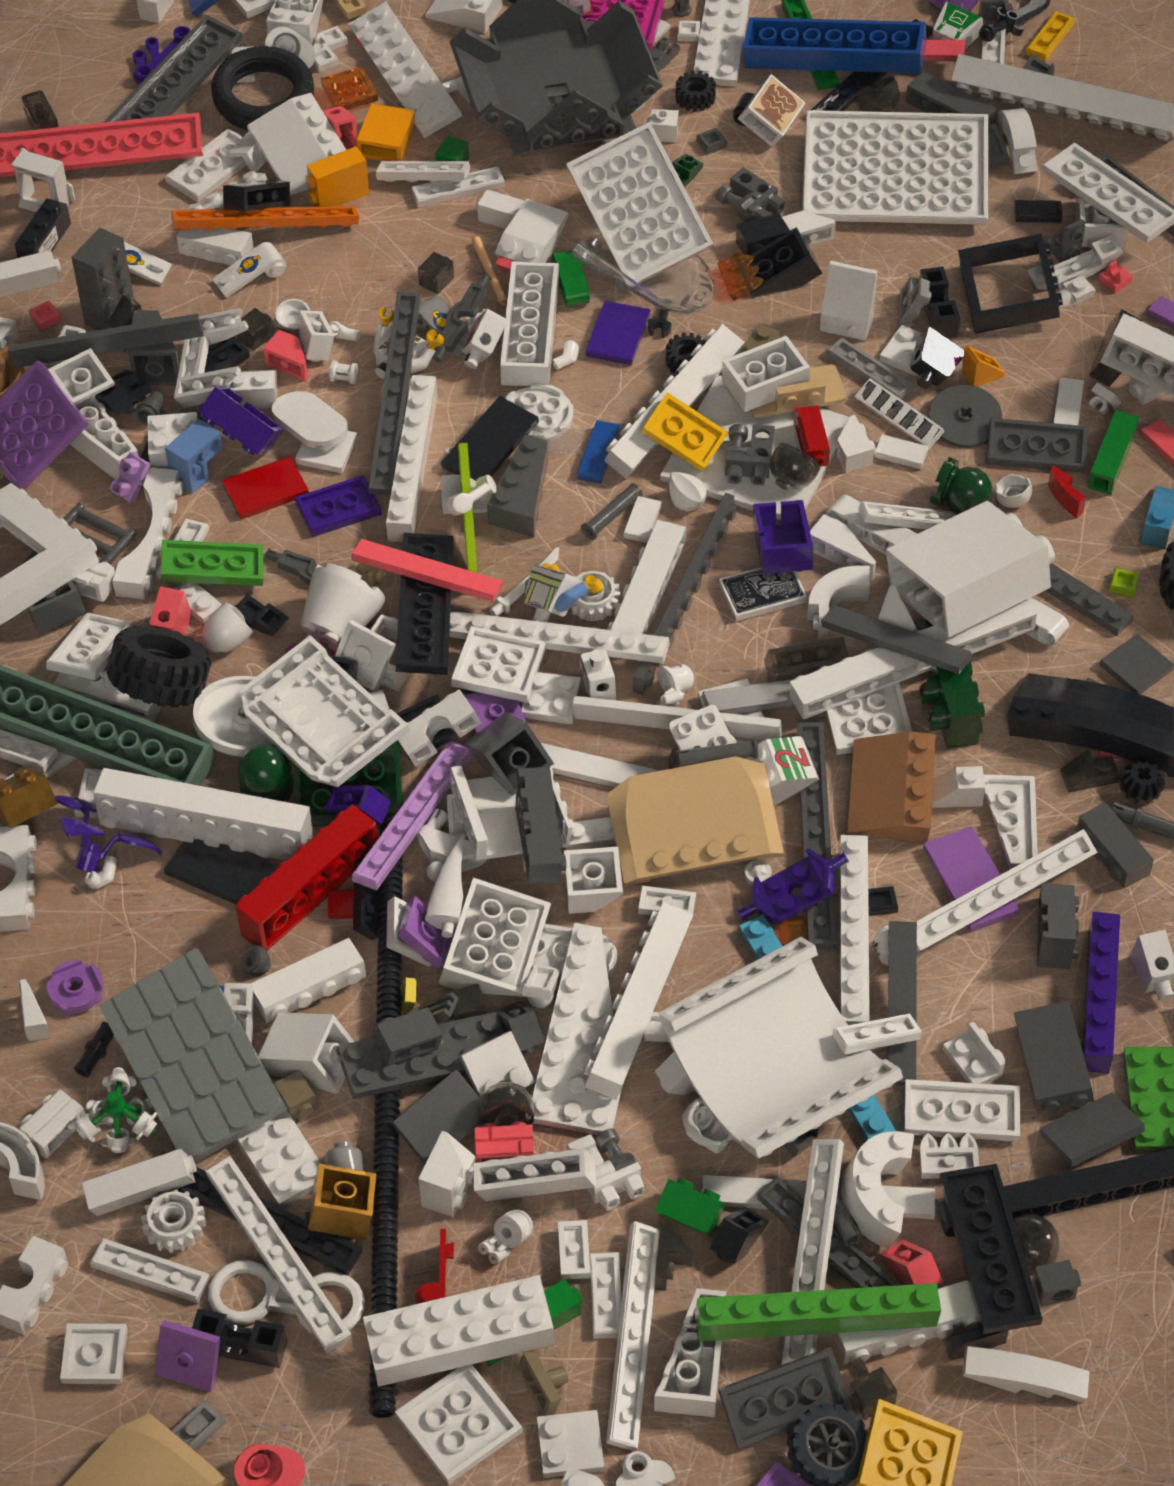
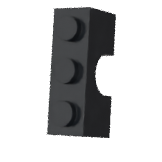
M944 267L920 269L919 280L923 278L930 281L929 292H931V298L926 306L924 305L930 327L945 338L958 337L960 314L955 300L949 301V282Z
M203 1309L197 1310L192 1325L193 1329L220 1337L218 1353L220 1357L276 1368L281 1366L288 1342L284 1325L255 1320L253 1328H243L231 1323L227 1318V1314Z

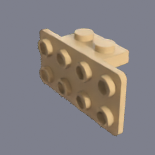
M833 364L810 368L809 382L776 387L775 401L754 408L751 412L755 418L793 412L795 408L818 405L821 407L843 403L847 400V395L836 366Z

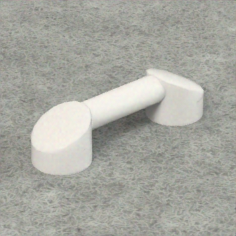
M489 474L479 477L476 481V489L468 494L461 493L449 497L447 500L448 511L453 516L467 513L471 510L474 501L482 496L496 493L497 488L493 478Z

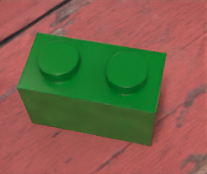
M678 1177L676 1182L668 1179L655 1212L712 1237L726 1206L719 1200L721 1195L708 1189H704L703 1193L692 1189L693 1183Z

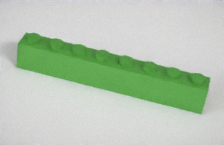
M937 1283L697 1298L695 1321L698 1342L937 1327L942 1310Z

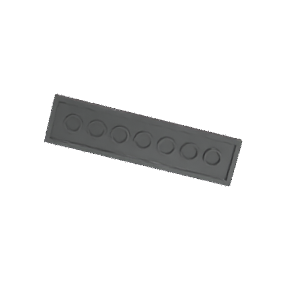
M205 15L105 122L171 116L243 40V33Z

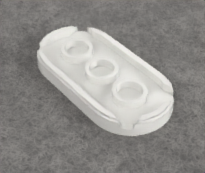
M305 391L290 392L277 398L272 405V414L275 422L308 447L317 448L316 445H322L323 448H330L340 444L347 436L348 426L346 419L312 393Z
M545 924L531 970L535 965L557 968L561 970V979L573 928ZM602 934L608 977H610L617 966V949L610 942V939Z

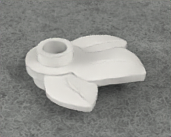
M636 1451L625 1457L622 1465L623 1473L617 1479L616 1486H662L674 1481L675 1475L672 1468L666 1462L651 1460L647 1454ZM639 1464L643 1467V1470L636 1472L632 1467Z

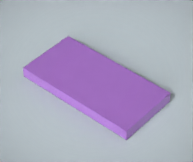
M973 826L925 842L923 845L925 853L952 901L1000 876ZM1015 899L970 923L967 925V928L972 932L1020 914V908Z

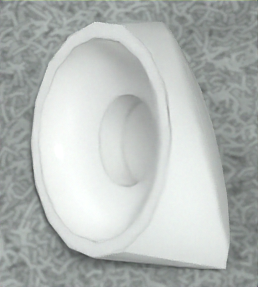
M288 299L277 307L274 325L284 330H299V311L311 310L307 303L302 300Z
M671 472L669 492L674 506L686 512L700 508L707 497L706 487L702 481L690 474Z

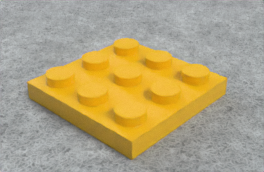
M878 1399L874 1403L855 1486H951L963 1431Z

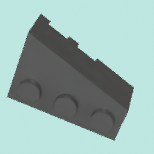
M1041 883L1038 907L1037 967L1070 969L1072 959H1077L1078 957L1076 936H1078L1079 919H1076V913L1079 910V896H1075V885Z

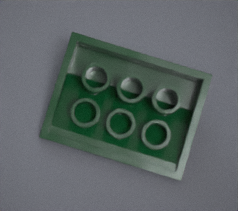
M400 742L390 745L340 785H370L391 801L384 819L394 818L403 805ZM294 764L295 804L310 807L312 826H328L335 820L336 815L328 813L324 809L333 787L336 786L311 780Z

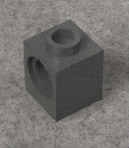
M1070 1260L1035 1267L1032 1281L1041 1306L1076 1298L1078 1287L1081 1286V1280L1078 1271L1072 1269Z

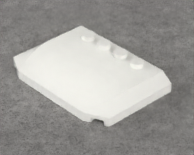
M311 635L239 690L247 719L311 780L336 787L343 784L410 730L408 724L392 709L388 711L328 656L326 649Z

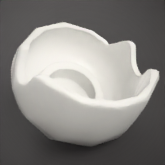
M1015 474L1001 478L995 484L996 499L1007 508L1024 506L1032 495L1030 479Z

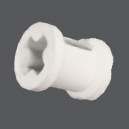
M333 360L329 372L330 381H349L350 384L354 385L358 376V364L338 363L337 360Z

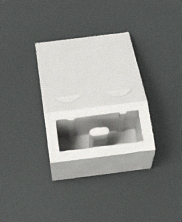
M275 0L266 20L267 35L272 29L277 27H288L312 44L316 36L323 0Z

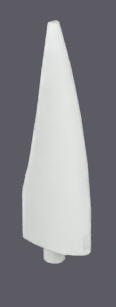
M461 835L439 872L425 916V920L430 925L442 929V936L445 938L453 936L460 919L463 901L461 862L465 835Z

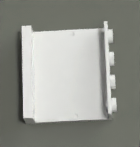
M462 766L451 767L450 788L476 861L523 854L515 812L516 794L512 796L493 777L466 780ZM551 766L556 816L559 818V835H562L563 848L570 847L571 835H574L575 827L573 820L568 819L567 805L565 801H561L560 787L558 782L554 783Z

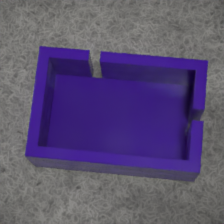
M215 387L199 409V412L203 414V420L212 426L217 424L223 429L222 433L227 438L233 441L235 439L243 444L242 448L249 454L254 455L256 453L260 455L268 453L284 431V428L248 401L244 406L240 405L244 398L229 387Z
M803 500L781 502V525H776V502L753 504V528L762 573L776 574L813 570V543Z

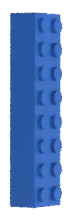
M749 17L742 48L745 68L921 73L927 43L926 23Z

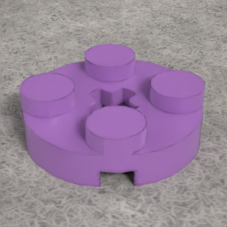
M79 960L68 961L56 967L52 972L53 976L47 982V992L51 1003L65 1015L86 1011L99 1004L103 999L104 984L100 971L96 966L82 964V961ZM77 983V985H82V987H80V989L78 990H70L72 988L71 984Z

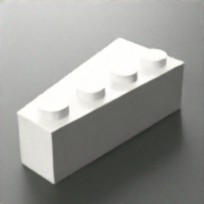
M94 395L75 405L89 425L70 445L115 480H118L121 473L119 471L121 460L126 459L129 452L137 453V449L126 434L118 429L116 421L113 417L110 418L105 407L101 402L98 403Z
M696 1289L685 1317L684 1325L675 1342L673 1353L664 1370L662 1381L655 1393L654 1411L715 1417L722 1340L698 1342L695 1309L697 1298L726 1296L727 1291Z

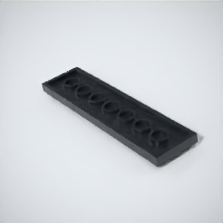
M403 533L402 551L452 565L453 536ZM401 575L395 672L448 675L450 589Z

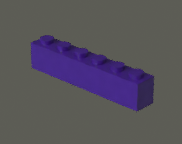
M1092 912L1090 921L1082 1051L1088 1072L1109 1074L1113 1060L1120 914Z

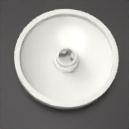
M233 676L218 680L204 688L199 697L196 698L193 706V725L198 736L204 742L211 744L213 749L228 755L242 757L245 751L256 745L267 744L276 747L247 719L239 690L255 677Z

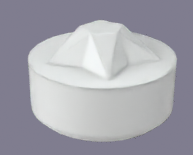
M762 860L749 862L745 867V881L753 887L755 877L758 876L761 882L771 877L772 869L770 865Z

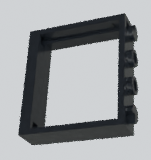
M1042 234L958 250L960 268L975 334L1060 317L1059 306L1063 305L1061 293H1056V290H1059L1057 276H1052V273H1055L1053 259L1048 260V256H1051L1048 242L1044 243ZM1039 255L1049 298L981 311L972 267Z

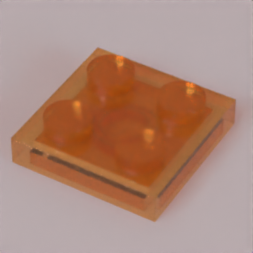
M362 66L321 78V85L333 108L343 106L348 110L378 101V94Z

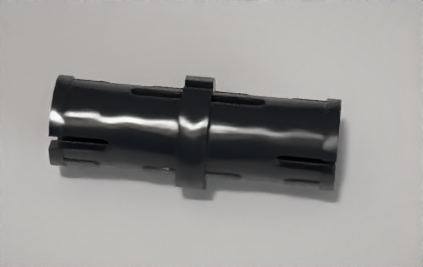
M103 1021L93 1039L87 1041L85 1045L86 1050L74 1067V1070L79 1075L88 1078L99 1059L105 1057L107 1053L106 1048L114 1036L108 1022ZM99 1041H101V1044L99 1045L98 1049H97L96 1052L94 1053L93 1057L90 1058L92 1052L94 1051V1049H95L96 1046L98 1045Z

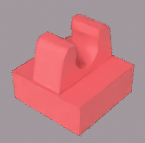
M1116 260L1108 264L1106 270L1099 274V281L1114 293L1131 284L1133 278L1125 267L1122 268L1118 265Z

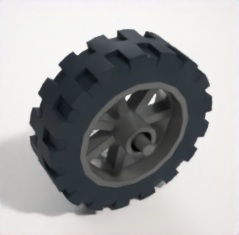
M822 1403L818 1407H810L790 1428V1436L787 1438V1446H789L788 1458L793 1461L794 1465L792 1467L796 1473L800 1472L803 1476L802 1479L807 1483L812 1482L815 1486H847L858 1477L868 1432H865L864 1422L861 1419L858 1420L852 1410L849 1409L847 1411L839 1404L829 1406V1403ZM825 1426L834 1428L833 1434L828 1436ZM818 1427L822 1440L810 1435L814 1428ZM839 1433L845 1437V1442L840 1441ZM809 1443L818 1446L817 1451L813 1454L811 1452ZM849 1448L848 1459L838 1449ZM820 1455L825 1458V1465L819 1462L816 1457ZM832 1455L842 1464L841 1466L832 1467Z

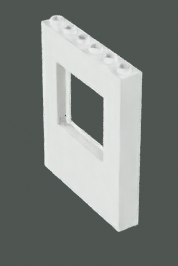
M12 483L0 489V529L4 527L38 553L35 557L0 578V625H2L99 561L95 553L97 547L90 538L86 539L78 529L71 528L63 518L59 519L56 517L51 509L44 508L36 498L32 499L28 496L24 489H19Z

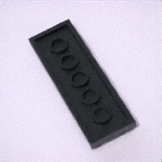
M997 1164L940 1173L939 1181L982 1333L988 1334L1041 1325L1043 1318Z

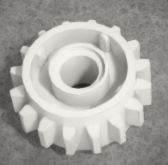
M598 571L582 572V574L574 576L585 583L587 575H594L596 579H601L603 589L595 594L588 590V594L577 599L570 606L571 614H576L581 620L588 621L603 620L608 616H612L613 609L616 610L618 602L621 601L619 584H614V578H610L606 573Z
M175 1189L174 1192L163 1191L160 1196L152 1197V1203L144 1207L147 1214L141 1216L142 1224L144 1225L142 1226L144 1236H147L150 1245L156 1243L160 1251L163 1248L168 1249L170 1253L179 1249L184 1251L185 1247L190 1244L193 1246L196 1244L195 1239L197 1236L202 1237L203 1235L201 1227L206 1226L204 1208L200 1206L197 1197L191 1199L188 1191L185 1193L178 1192V1189ZM171 1219H179L175 1223H168Z

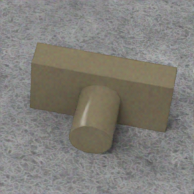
M534 1349L526 1351L522 1354L517 1370L542 1415H554L561 1400L555 1387L568 1383L567 1372L563 1366L545 1371Z

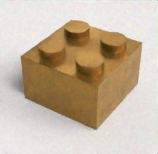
M23 767L13 773L14 776L7 780L0 779V821L9 828L58 804L55 801V795L46 776L32 767Z
M319 1163L312 1189L308 1230L366 1240L373 1215L376 1173Z

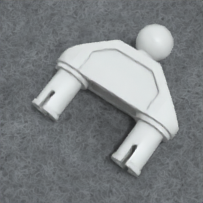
M439 809L433 810L427 823L416 834L420 848L430 863L426 871L427 876L433 882L436 881L446 858L459 840V837L441 831L443 825L448 820V815L441 810L437 816ZM464 840L461 872L478 868L487 861V859L476 861L468 840Z

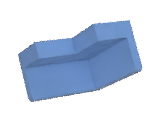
M197 419L165 447L168 467L171 470H178L179 479L183 481V488L193 494L209 480L207 462L223 449L220 431L201 419Z

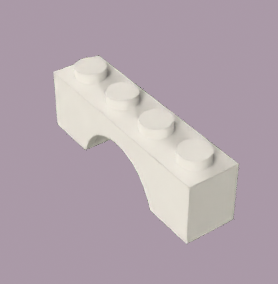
M28 825L14 826L12 828L8 826L0 827V865L6 866L15 872L12 882L0 891V932L30 930V919H34V904L30 902V897L35 896L34 880H31V874L36 873L35 858L32 857V851H36V837L30 834Z

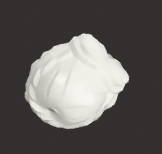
M701 1098L695 1099L687 1106L682 1115L686 1135L699 1145L705 1146L708 1150L719 1154L727 1146L728 1141L733 1140V1138L718 1123Z

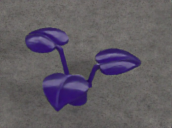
M55 796V801L59 804L81 810L84 814V822L69 817H61L60 824L67 837L82 835V844L75 863L76 868L86 872H96L99 859H105L107 852L116 842L155 850L160 856L162 855V851L149 839L140 835L118 832L117 835L113 836L103 851H101V845L90 841V835L104 836L103 830L89 825V811L97 812L96 805L81 798Z

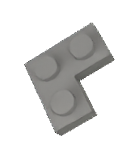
M910 276L902 287L899 302L900 326L908 327L912 320L918 318L921 308L929 303L931 298V292H929L930 281L923 278L919 280Z

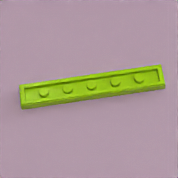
M459 443L458 457L461 493L468 494L471 492L468 444ZM472 507L471 510L463 514L467 570L478 573Z

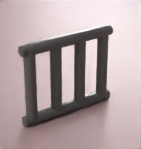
M78 503L63 518L70 526L79 517L120 538L111 547L80 531L83 537L86 539L90 538L95 543L97 551L105 554L99 563L107 562L111 565L137 535L133 529L127 531L85 510L84 505ZM33 551L23 564L38 555V553Z

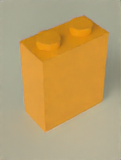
M371 104L357 137V148L364 158L382 161H403L416 128L415 110Z
M356 146L307 165L308 175L305 176L310 191L307 193V196L312 206H339L369 194L367 161Z

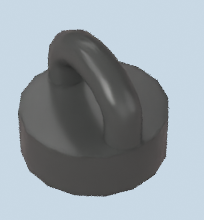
M251 945L244 953L243 966L247 972L266 973L271 968V960L264 947Z

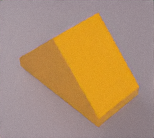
M968 345L964 349L961 372L972 386L978 387L999 379L1006 374L994 357Z

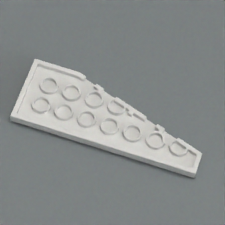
M574 923L527 1117V1122L597 1136L606 1129L614 1128L622 1093L621 1088L617 1100L585 1087L589 1077L584 1075L585 1069L590 1059L596 1060L598 1054L593 1052L599 1037L605 1039L607 1032L602 1031L608 1016H613L601 927Z

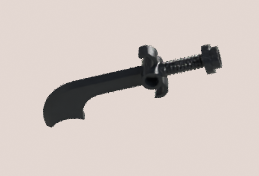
M1029 0L1028 5L1016 11L1009 10L1006 14L1000 13L1002 7H999L994 15L998 23L994 25L987 23L981 26L979 30L980 39L990 42L996 38L998 32L1006 29L1005 32L1007 33L1011 32L1015 36H1021L1025 27L1018 28L1016 24L1045 10L1049 6L1050 0Z

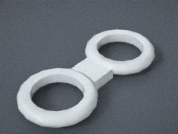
M238 1260L223 1266L214 1275L208 1289V1301L213 1312L227 1314L228 1320L234 1325L254 1323L255 1320H261L270 1311L296 1315L299 1323L312 1333L272 1272L265 1265L252 1260ZM323 1272L314 1276L313 1279L320 1288L336 1285L350 1293L353 1299V1306L350 1313L342 1320L350 1331L359 1323L365 1310V1296L360 1285L350 1276L338 1272ZM243 1273L258 1276L266 1286V1294L258 1306L248 1311H235L222 1303L220 1293L228 1279Z

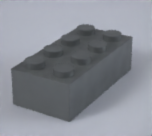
M99 228L71 258L84 323L96 330L117 327L120 321L133 310L135 300L123 237Z

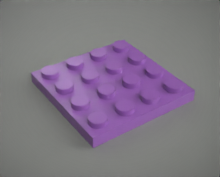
M39 360L0 398V466L10 483L24 490L89 425L74 403L56 383L46 366Z

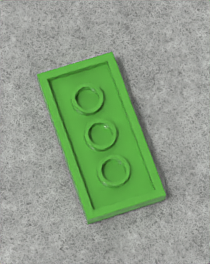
M162 540L161 581L263 586V545Z
M1124 1047L1123 1059L1129 1109L1145 1125L1144 1132L1132 1137L1134 1152H1159L1174 1148V1047Z

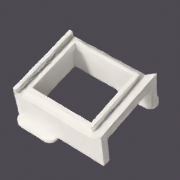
M24 148L19 150V155L11 164L14 167L20 194L18 207L37 212L43 204V201L30 198L35 192L32 177L48 181L52 200L66 203L67 206L75 201L73 186L66 180L62 161L28 152Z

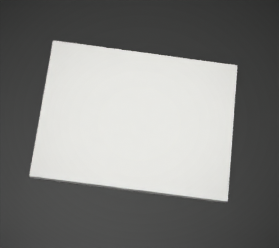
M806 110L802 211L831 218L835 221L988 225V114Z

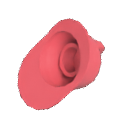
M262 1443L246 1447L240 1455H237L234 1465V1477L239 1486H299L305 1476L303 1459L296 1451L286 1447Z

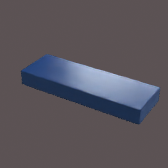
M596 420L578 471L579 480L602 484L608 466L604 461L609 453L606 449L614 439L617 440L620 432L619 424Z

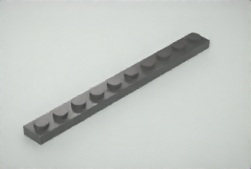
M397 291L369 481V494L391 495L405 418L421 293Z
M724 494L654 634L655 636L669 637V648L674 639L673 633L675 629L679 630L682 625L684 611H689L691 607L693 593L699 591L702 575L708 573L711 557H715L718 552L720 539H724L727 534L729 520L733 521L736 516L737 507L734 506L735 495ZM646 661L639 663L633 675L634 693L643 695L646 687H651L655 678L654 671L656 667L660 668L662 663Z
M797 722V736L803 738L819 778L818 781L800 791L803 857H808L805 850L809 848L825 858V860L830 861L831 843L823 722ZM833 893L831 896L806 909L808 941L815 945L816 950L836 949Z

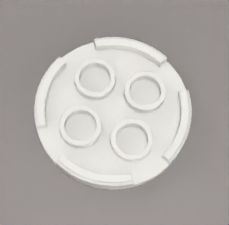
M540 383L529 384V387L512 391L505 397V399L539 417V423L528 436L549 442L562 436L572 424L573 404L564 395V392L557 387Z

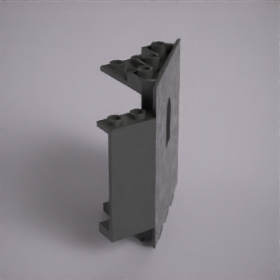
M517 0L489 25L490 39H484L469 29L464 28L449 41L476 119L506 135L514 156L618 138L636 129L631 114L663 87L634 10L620 1L614 4L596 22H584L580 10L564 0ZM566 85L569 95L552 109L545 88Z

